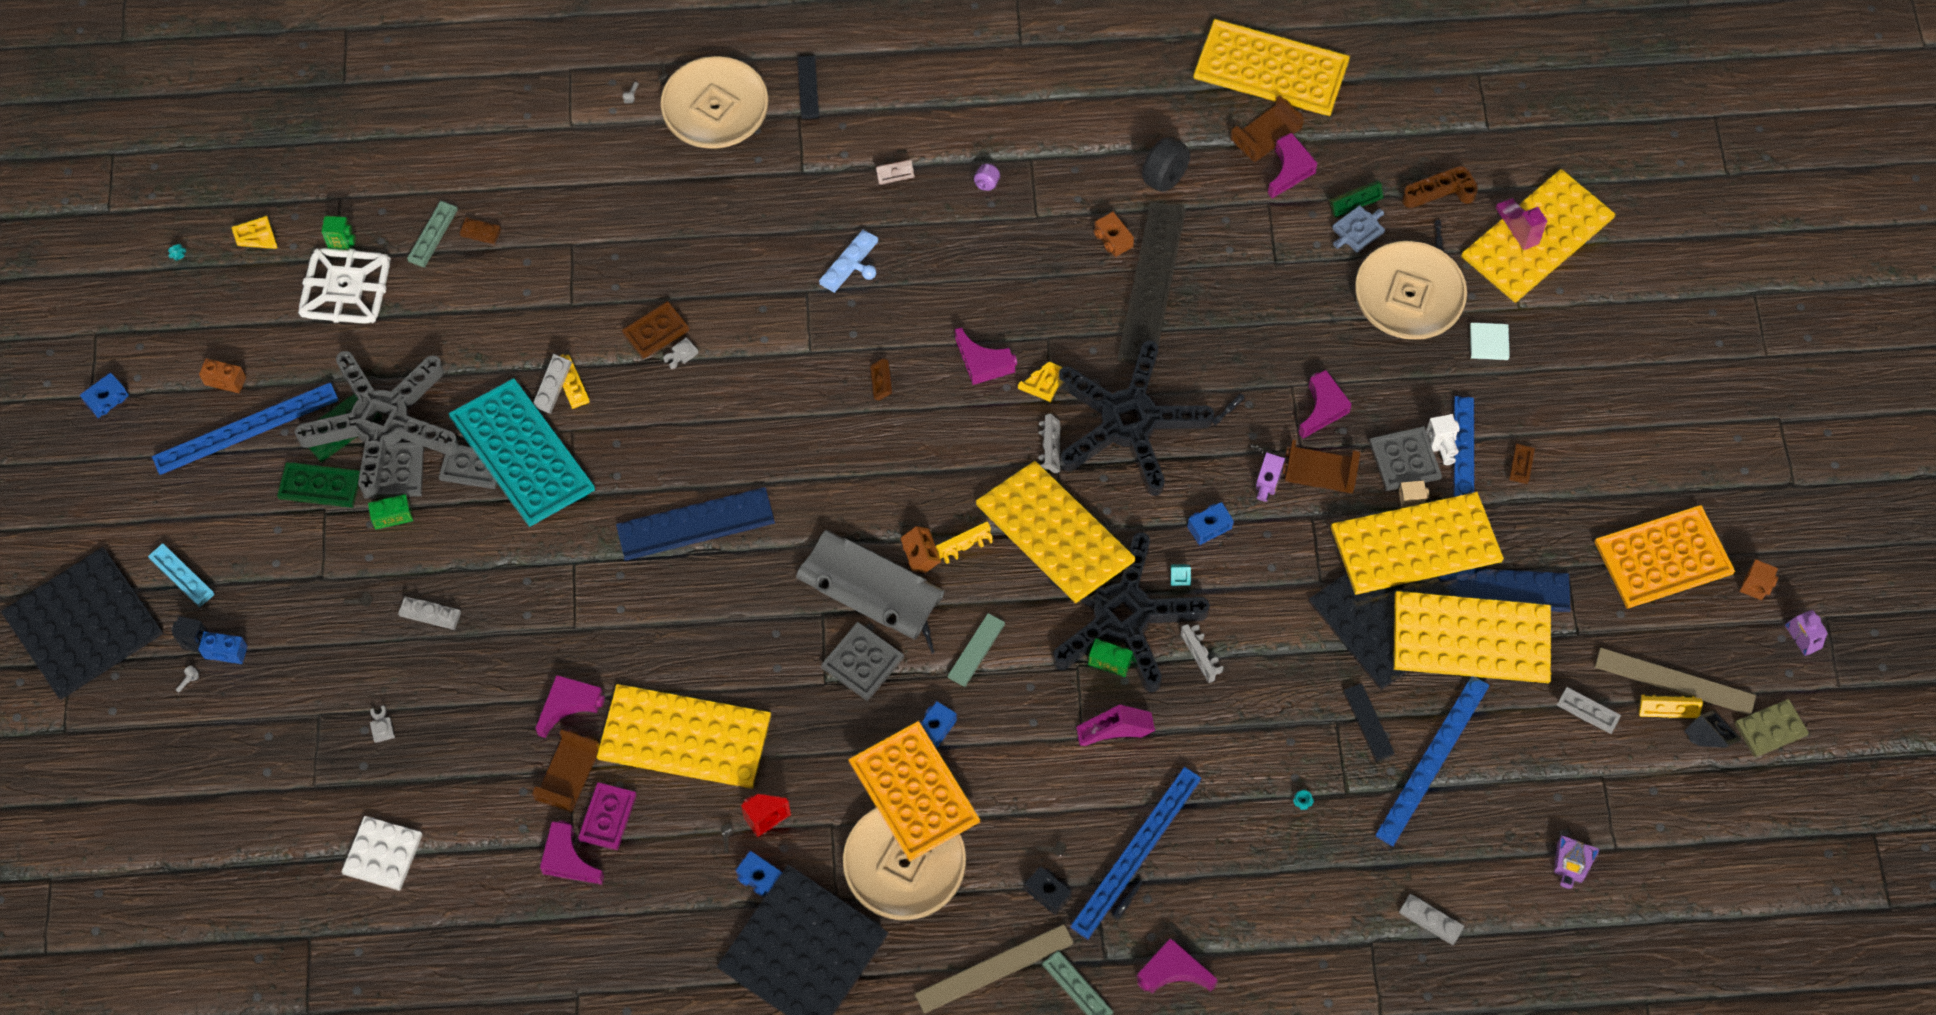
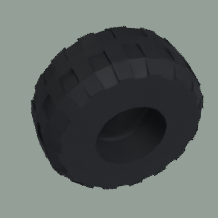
M1166 137L1158 141L1152 147L1143 163L1142 177L1144 182L1157 191L1163 192L1172 189L1183 177L1190 162V151L1187 145L1174 137Z

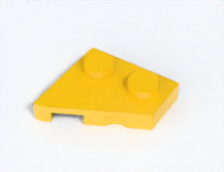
M267 216L232 227L238 246L278 248Z
M1048 362L1040 370L1032 373L1031 377L1026 381H1021L1018 384V389L1051 402L1059 387L1058 373L1063 367Z

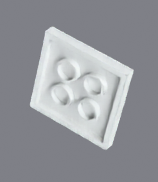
M364 816L342 873L400 891L421 840L422 833Z

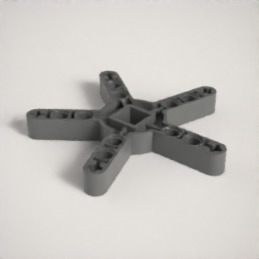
M347 351L340 352L336 357V362L358 399L352 409V413L304 423L295 429V435L299 444L305 448L358 436L365 443L358 484L366 498H374L378 495L386 449L401 439L447 455H453L459 449L458 441L453 432L409 417L407 411L442 377L444 370L437 356L427 357L394 390L374 391L353 355ZM377 412L389 415L384 426L372 422Z

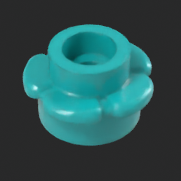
M181 244L172 246L168 249L169 258H174V260L182 259L185 256L186 249Z
M1305 790L1297 792L1293 800L1295 806L1301 810H1307L1308 807L1313 805L1314 801L1312 795Z

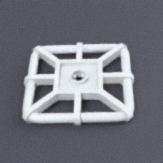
M315 249L310 258L306 278L303 279L304 287L298 313L301 317L331 320L334 323H340V321L374 323L380 311L383 293L387 289L385 285L390 267V257L387 254L356 251L355 249ZM325 256L347 257L345 267L332 266ZM355 258L374 260L363 268L352 267ZM318 259L328 269L326 279L314 278ZM382 265L378 284L364 283L366 275ZM344 282H347L348 286L343 288L340 286L344 284ZM311 287H324L322 295L307 304ZM362 290L376 291L372 312L360 300ZM326 301L336 302L334 313L312 311ZM343 303L357 304L366 316L341 314Z

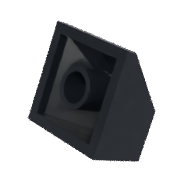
M1715 710L1700 715L1685 730L1688 739L1698 746L1726 748L1742 740Z

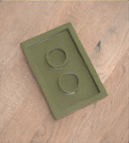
M1789 699L1735 722L1754 758L1806 737L1809 734Z

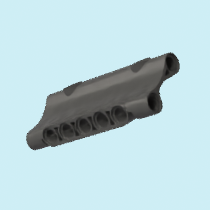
M829 530L823 532L814 550L801 565L796 575L798 580L816 588L827 596L914 640L919 636L932 609L940 603L945 591L928 582L922 576ZM825 579H828L829 586L824 589L822 583ZM894 613L897 620L894 624H891L889 618Z

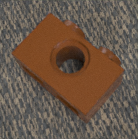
M1114 212L1095 221V236L1097 239L1102 240L1106 250L1109 253L1111 252L1114 257L1133 247L1134 237Z
M205 359L199 373L204 385L239 394L246 380L241 367L210 359Z
M916 526L901 537L903 549L906 552L912 571L926 573L941 562L928 528Z
M1755 559L1744 578L1740 592L1763 600L1765 595H1770L1772 588L1777 583L1778 576H1776L1778 568Z

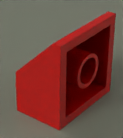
M757 794L754 797L750 796L745 799L741 805L744 819L757 837L791 815L789 801L786 798Z

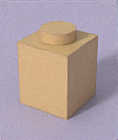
M1424 481L1403 482L1400 484L1398 492L1402 508L1424 504L1429 499V489L1425 487Z

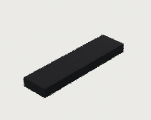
M815 56L798 57L801 118H819Z
M1363 684L1345 689L1343 693L1375 762L1394 756L1395 752Z

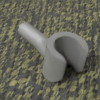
M634 82L630 92L623 93L624 103H634V93L638 86L637 82Z
M189 666L184 670L187 677L175 689L176 691L180 692L187 683L198 678L199 674L193 666Z

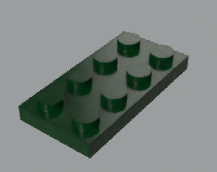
M353 394L318 420L352 413V409L358 401L357 397ZM377 412L373 419V423H378L383 419L379 412ZM357 437L309 447V450L322 463Z
M286 462L277 497L281 500L353 508L359 488L360 471Z

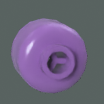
M983 164L976 172L974 182L981 190H992L1000 179V172L993 164Z

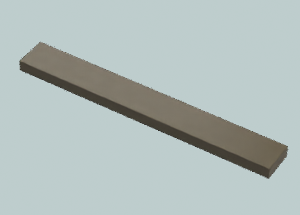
M1600 648L1595 668L1689 697L1702 698V701L1751 715L1756 697L1754 694Z
M1062 925L915 993V997L923 1014L1050 956L1056 951L1065 949L1073 945V941L1065 925Z

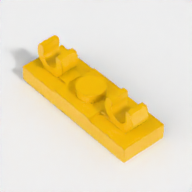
M560 355V357L572 361L570 355ZM572 362L562 387L572 409L590 401Z
M987 521L937 545L936 549L940 559L944 557L945 563L948 564L949 555H953L957 560L958 551L969 549L977 541L981 548L984 547L982 539H988L992 543L991 527Z
M1642 695L1639 716L1698 718L1702 709V698H1696L1695 696L1685 698V696L1656 697V695H1652V697Z

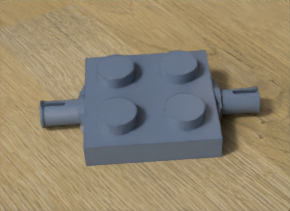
M1358 206L1333 225L1332 229L1340 236L1333 243L1334 247L1339 249L1346 243L1357 253L1384 233L1385 229L1377 221L1378 218L1384 215V212L1378 209L1371 214L1366 212L1361 206Z

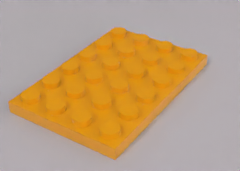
M1702 505L1597 538L1594 542L1627 609L1733 575L1735 572Z
M919 721L849 759L850 765L909 862L980 822L973 807Z

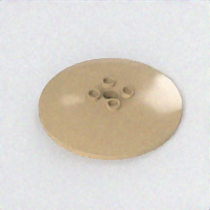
M706 57L684 65L667 81L661 96L662 115L671 132L682 141L702 148H723L745 140L762 124L768 109L767 89L758 73L747 64L727 57ZM713 105L720 106L718 109L711 108V106Z
M1401 241L1378 248L1362 263L1355 283L1356 299L1365 317L1383 332L1403 339H1426L1445 332L1459 319L1467 300L1466 281L1458 265L1443 251L1421 242ZM1405 292H1412L1415 296L1408 297L1405 295Z
M877 808L866 814L854 826L844 848V873L852 893L866 908L890 919L911 920L936 912L955 895L965 873L966 854L960 834L913 859L908 867H901L899 865L900 860L907 859Z

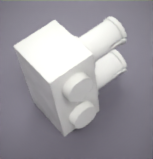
M1453 414L1430 418L1426 431L1433 452H1441L1444 465L1453 464L1456 461L1454 455L1459 452L1455 443L1457 432H1459V424L1454 420Z

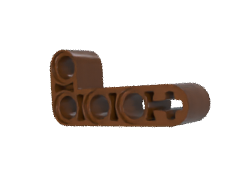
M1459 166L1408 185L1405 188L1402 202L1404 206L1414 208L1455 192L1461 202L1470 204L1475 200L1478 186L1469 170Z

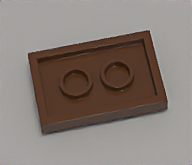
M667 301L624 328L622 334L644 360L688 332L689 327Z

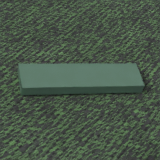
M440 201L409 254L408 262L425 268L458 210L457 206Z
M988 613L949 673L948 678L966 687L1005 626V622Z
M1056 951L1042 963L1043 967L1086 1015L1113 1014L1108 1005L1059 951Z

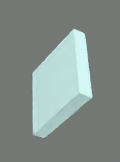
M1471 323V358L1508 360V324Z

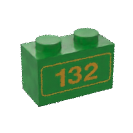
M324 216L321 232L327 247L340 250L352 249V245H355L356 237L352 233V226L348 223L347 218Z
M406 494L368 503L370 518L375 530L413 521L411 505Z
M1095 639L1089 654L1088 665L1126 677L1132 661L1133 651Z

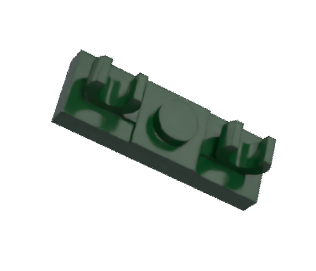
M1378 180L1341 196L1339 195L1336 198L1329 199L1333 216L1337 218L1353 211L1358 206L1363 207L1383 199L1382 184Z

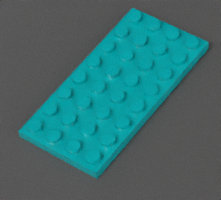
M515 379L500 385L449 413L450 419L529 527L595 491V486Z

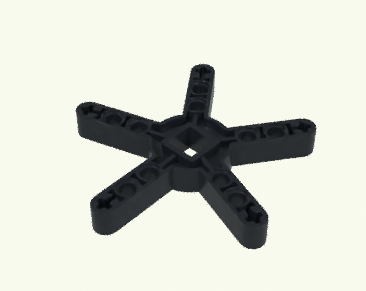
M1154 341L1143 343L1129 389L1120 390L1114 394L1073 368L1063 367L1058 373L1059 387L1101 413L1102 417L1101 425L1062 452L1061 467L1065 471H1073L1114 442L1120 446L1130 447L1147 492L1152 496H1158L1163 492L1165 479L1149 441L1154 430L1205 429L1211 426L1214 411L1206 405L1155 406L1152 399L1146 395L1158 355L1159 347ZM1148 351H1151L1150 357H1146ZM1140 367H1147L1148 370H1142ZM1136 383H1141V384H1143L1144 386L1138 387V386H1136L1135 384H1136ZM1079 386H1084V387H1086L1087 389H1085V390H1080V389H1078V387H1079ZM1100 396L1102 399L1096 400L1093 397ZM1135 410L1139 422L1123 426L1119 414ZM1187 415L1190 419H1183L1181 416ZM1163 416H1170L1171 419L1166 420L1163 418ZM1102 437L1104 440L1097 441L1095 438ZM1086 447L1089 450L1087 452H1083L1080 450V448ZM1139 449H1144V450H1146L1147 452H1146V453H1140V452H1138V450H1139ZM1145 466H1152L1153 469L1147 470L1145 469Z
M1137 533L1133 537L1129 552L1140 563L1133 562L1124 569L1121 583L1112 584L1105 589L1099 586L1092 591L1093 595H1087L1080 600V602L1094 609V620L1055 649L1053 664L1059 670L1069 668L1091 651L1095 639L1101 641L1109 639L1114 642L1124 643L1128 650L1133 651L1132 662L1143 687L1148 692H1156L1160 688L1162 676L1144 636L1149 623L1203 621L1208 617L1209 601L1204 597L1149 599L1145 592L1139 588L1149 552L1150 538L1145 533ZM1142 543L1141 550H1138L1139 544ZM1133 576V577H1135L1136 579H1135V580H1129L1128 577ZM1048 577L1049 583H1050L1051 585L1055 586L1056 588L1060 589V588ZM1124 603L1133 614L1121 623L1112 611ZM1183 608L1185 611L1179 612L1176 609ZM1164 609L1166 612L1159 613L1157 610ZM1094 633L1097 636L1092 638L1088 634ZM1078 644L1081 645L1082 648L1075 649L1073 645ZM1134 644H1139V645H1141L1142 647L1139 648V649H1137V648H1134L1133 645H1134ZM1147 661L1149 665L1144 666L1140 662Z

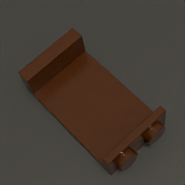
M1279 95L1276 105L1242 130L1238 126L1233 128L1231 141L1255 163L1276 148L1280 137L1287 136L1290 133L1295 134L1302 129L1304 118L1299 111H1296L1291 106L1288 100H1284Z
M1292 440V445L1287 446L1285 457H1289V461L1284 463L1282 473L1286 474V482L1353 494L1361 452L1353 450L1351 457L1295 447L1296 440Z
M561 729L560 735L562 740L540 788L535 786L532 794L536 801L572 813L595 763L600 746L597 740L591 736H586L585 738L579 736L573 730L565 731Z

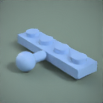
M862 230L819 280L820 285L835 293L854 269L862 272L865 279H873L876 276L875 267L872 265L864 266L860 262L877 244L878 238Z

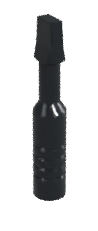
M1435 220L1436 248L1443 251L1441 220Z
M1239 393L1225 407V410L1213 419L1212 423L1217 425L1221 422L1222 418L1227 413L1233 411L1245 397Z
M926 620L922 632L926 637L931 654H934L933 643L930 637L931 631Z
M1141 880L1113 913L1112 917L1119 920L1129 907L1132 898L1143 883Z

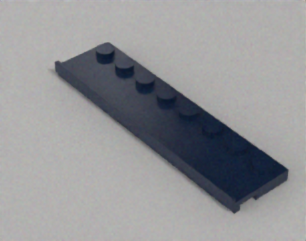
M764 487L618 523L616 527L624 559L627 561L775 524L766 488Z
M1468 569L1437 576V579L1454 597L1551 605V611L1554 612L1571 611L1569 573Z

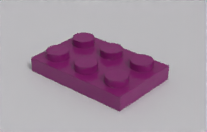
M597 783L578 837L579 841L618 850L637 796L636 792Z

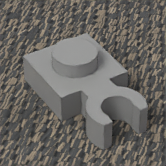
M685 338L672 347L673 353L664 356V362L673 360L669 365L671 369H674L679 361L685 364L697 355L698 350Z
M381 706L382 712L380 714H376L373 708L370 710L373 719L376 720L370 722L375 743L395 738L390 717L386 718L387 711L384 706Z

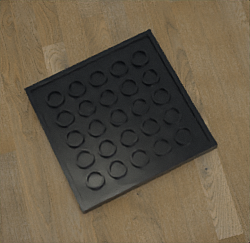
M104 547L1 611L60 700L163 635L159 626Z
M1346 573L1309 598V603L1378 688L1383 690L1409 672L1393 670L1395 593L1400 591L1452 596L1437 577L1355 595Z
M787 865L717 968L784 1015H834L889 935V932L790 865Z

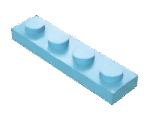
M164 544L160 545L148 556L197 606L201 607L215 595Z

